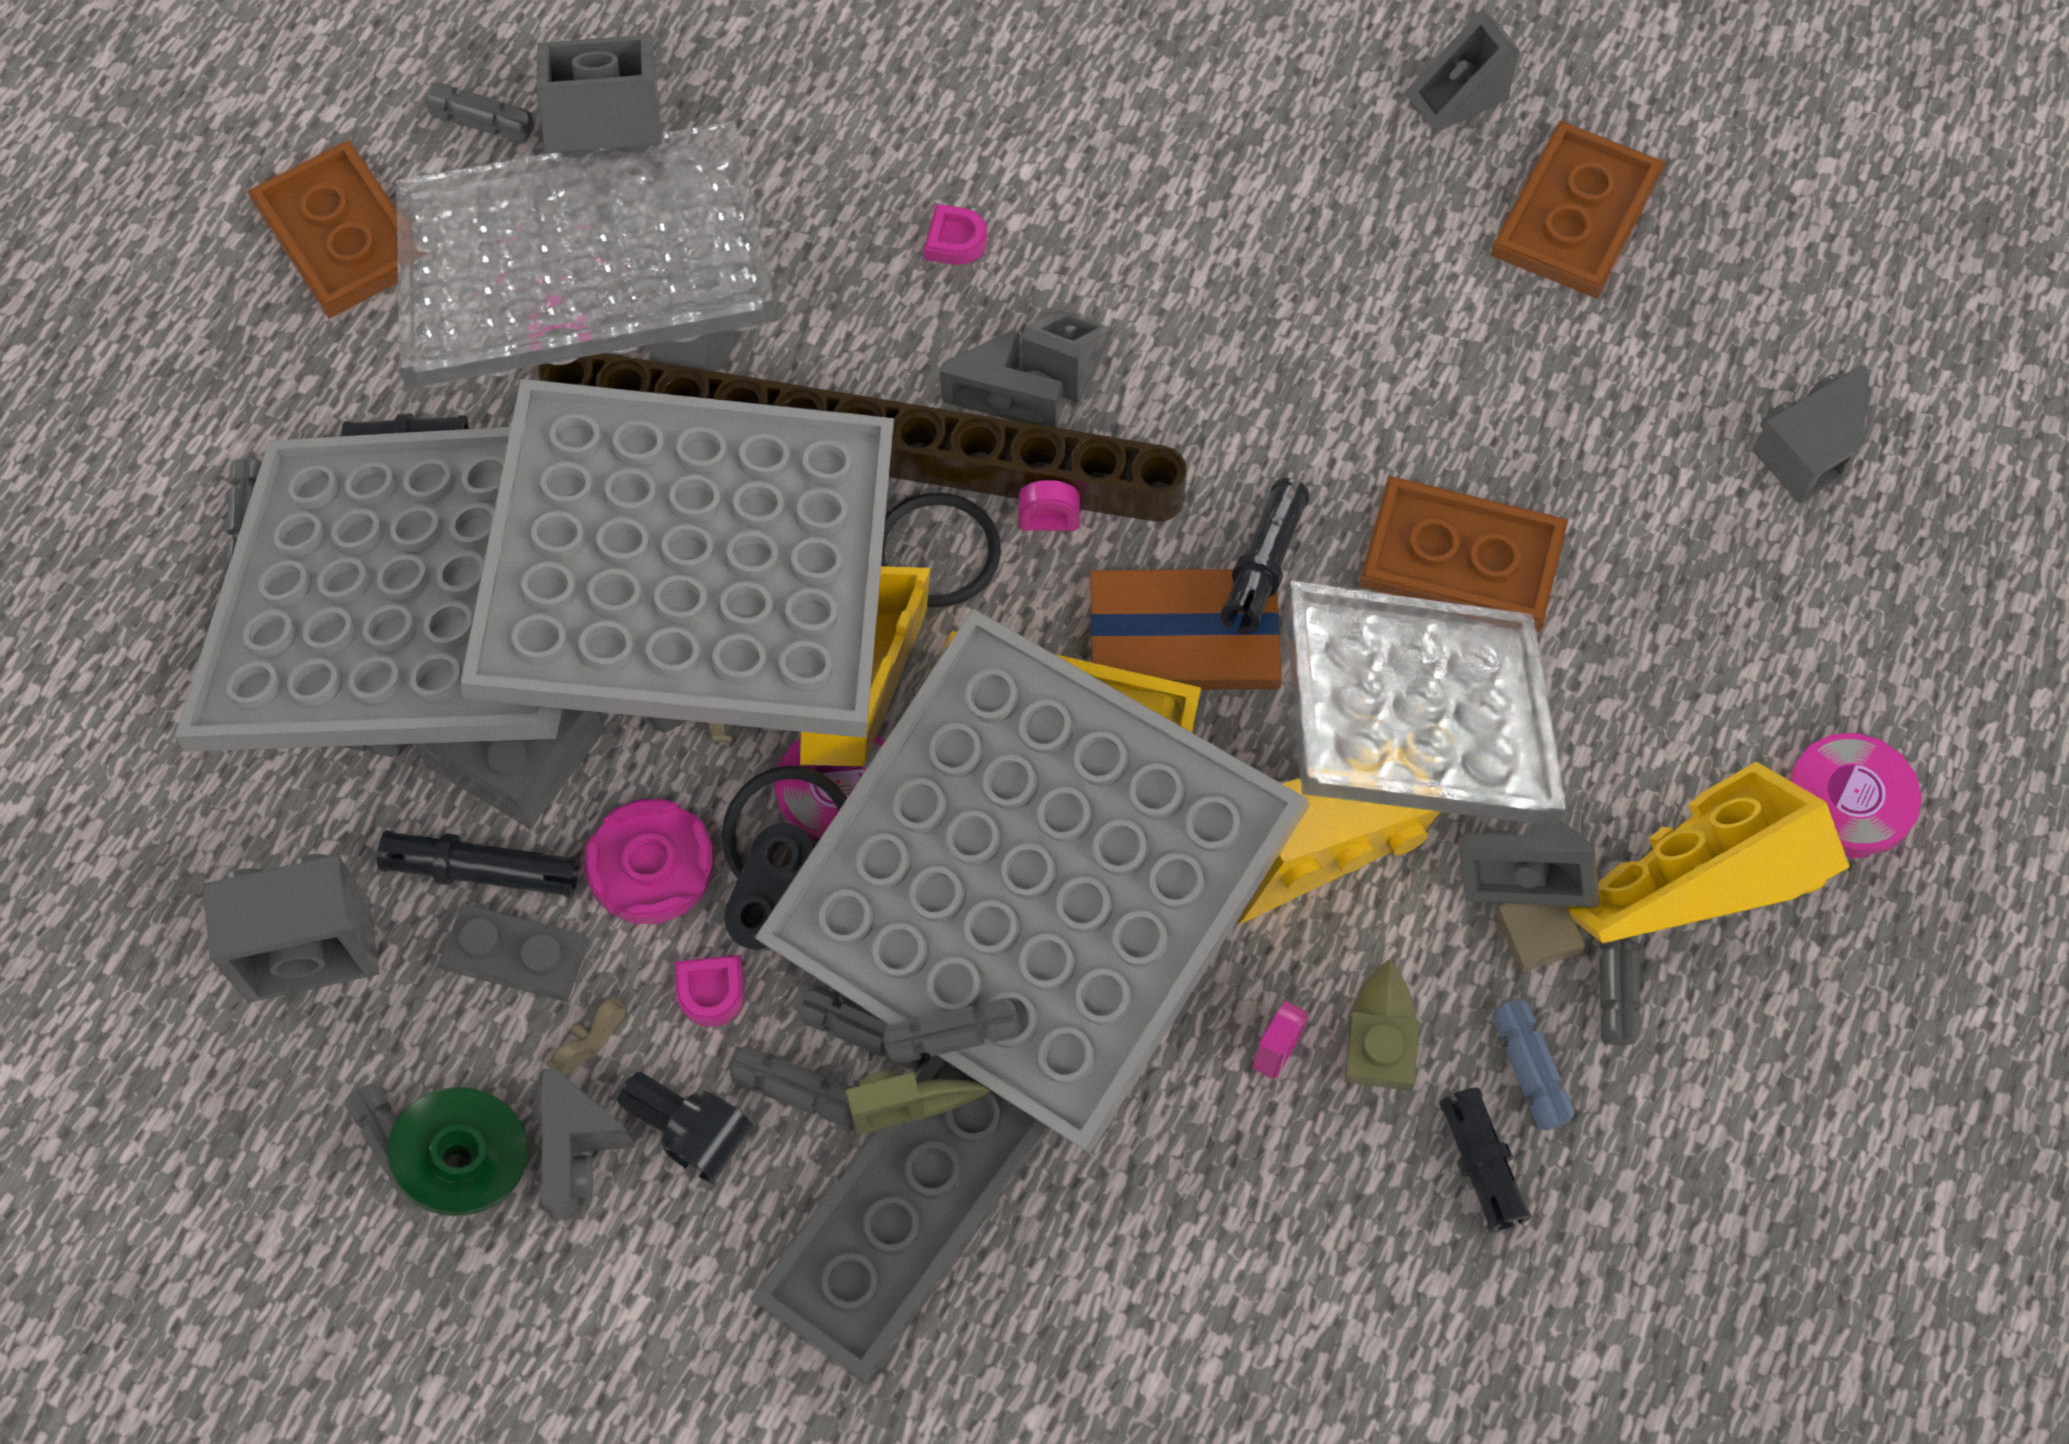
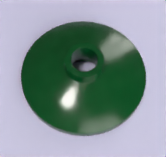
M466 1087L436 1090L411 1103L394 1123L387 1147L389 1171L399 1190L417 1206L427 1211L447 1216L476 1214L494 1207L503 1201L515 1189L522 1178L528 1157L526 1132L516 1113L505 1102L494 1095ZM461 1154L466 1156L470 1163L465 1167L454 1168L446 1165L444 1161L451 1155Z

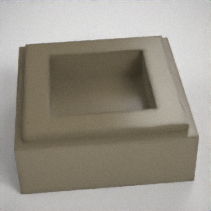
M1508 903L1498 907L1496 917L1520 973L1582 954L1585 944L1575 921L1571 919L1567 909L1569 908L1568 906Z

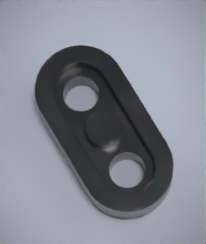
M778 823L764 829L754 840L724 914L726 930L738 945L753 951L763 952L772 950L755 939V937L817 845L814 838L808 832L793 824ZM788 844L792 850L790 862L783 867H776L772 858L775 849L780 845ZM762 905L766 911V919L760 927L752 929L747 923V914L752 907Z

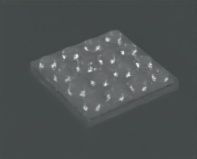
M1296 581L1290 582L1284 602L1302 794L1544 825H1558L1567 809L1533 614Z

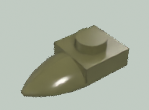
M1390 960L1374 971L1365 982L1355 1001L1350 1018L1344 1082L1412 1091L1415 1082L1420 1020H1416L1415 1007L1410 990L1401 973Z
M895 1070L872 1073L859 1081V1086L846 1089L857 1136L941 1114L974 1101L990 1092L989 1088L975 1081L961 1079L916 1081L914 1072L899 1075V1072Z

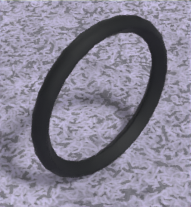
M947 493L922 494L905 500L895 506L885 516L881 566L888 567L884 549L887 536L892 527L904 515L915 509L932 505H944L960 509L976 519L985 532L989 550L986 564L980 575L964 588L949 594L928 595L927 607H949L965 602L977 595L991 581L995 574L1001 556L1000 536L988 514L974 502L961 496Z
M800 766L771 768L754 776L743 785L729 804L722 829L724 855L737 879L744 865L737 851L735 839L736 825L743 806L754 793L775 781L785 779L804 780L825 791L836 804L839 811L847 800L846 795L839 786L823 773Z

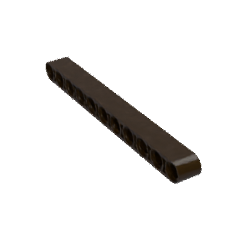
M560 348L550 352L543 358L538 369L539 380L546 382L894 418L889 468L890 478L1019 499L1020 490L1030 483L1046 480L1067 483L1078 490L1081 510L1152 522H1163L1174 518L1181 511L1185 501L1186 462L1175 449L1164 445L576 348ZM915 443L929 444L928 446L922 448H914L911 446ZM976 452H984L989 454L982 458H974L969 456L970 454ZM1034 462H1044L1049 464L1042 468H1034L1032 466H1029V464ZM1093 472H1103L1108 474V476H1105L1103 478H1095L1089 476L1088 474ZM1152 482H1163L1168 484L1169 486H1166L1164 488H1155L1149 486L1148 484Z

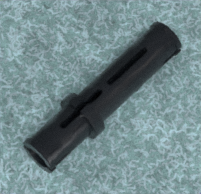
M1281 478L1272 485L1270 497L1252 542L1249 545L1247 554L1242 555L1237 560L1232 571L1234 585L1226 603L1221 609L1220 617L1224 625L1231 630L1238 612H1243L1244 615L1237 633L1249 634L1259 628L1268 597L1273 596L1277 592L1282 582L1283 573L1281 566L1297 524L1310 498L1309 490L1301 482L1296 489L1293 499L1288 498L1289 491L1294 482L1292 478Z
M385 830L382 833L377 850L387 852L386 857H377V868L379 871H395L431 876L434 878L435 884L449 886L454 880L558 894L564 895L567 898H573L575 895L578 877L573 876V871L578 872L580 870V859L577 856L565 857L466 843L460 841L459 835L448 833L442 834L440 839Z

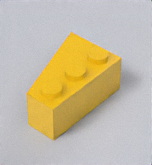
M881 566L866 738L801 732L800 765L865 766L925 617L931 568Z
M1404 744L1282 783L1306 797L1310 806L1237 920L1239 925L1336 878L1356 871L1391 852L1394 855H1403L1426 841L1429 836L1426 830L1442 811L1443 807Z

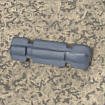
M1517 999L1498 1006L1492 1014V1020L1500 1039L1507 1038L1508 1046L1504 1049L1525 1097H1532L1533 1105L1529 1107L1537 1126L1545 1131L1567 1124L1574 1117L1575 1110L1566 1090H1559L1558 1083L1562 1080L1541 1032L1533 1031V1024L1536 1023V1020L1528 1002L1524 999Z

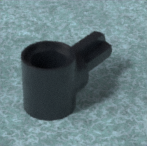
M636 1072L625 1081L617 1099L621 1108L664 1134L662 1138L663 1150L672 1160L685 1169L689 1164H692L702 1171L698 1177L712 1184L715 1183L753 1127L752 1122L742 1112L710 1092L703 1091L700 1095L693 1093L685 1099L642 1072Z

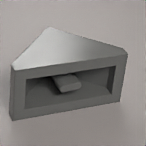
M1482 8L1407 88L1405 94L1435 132L1442 131L1508 100L1519 49L1491 13Z
M1058 310L1025 327L1022 336L1023 371L1036 370L1048 375L1051 379L1063 381V398L1078 403L1114 329Z

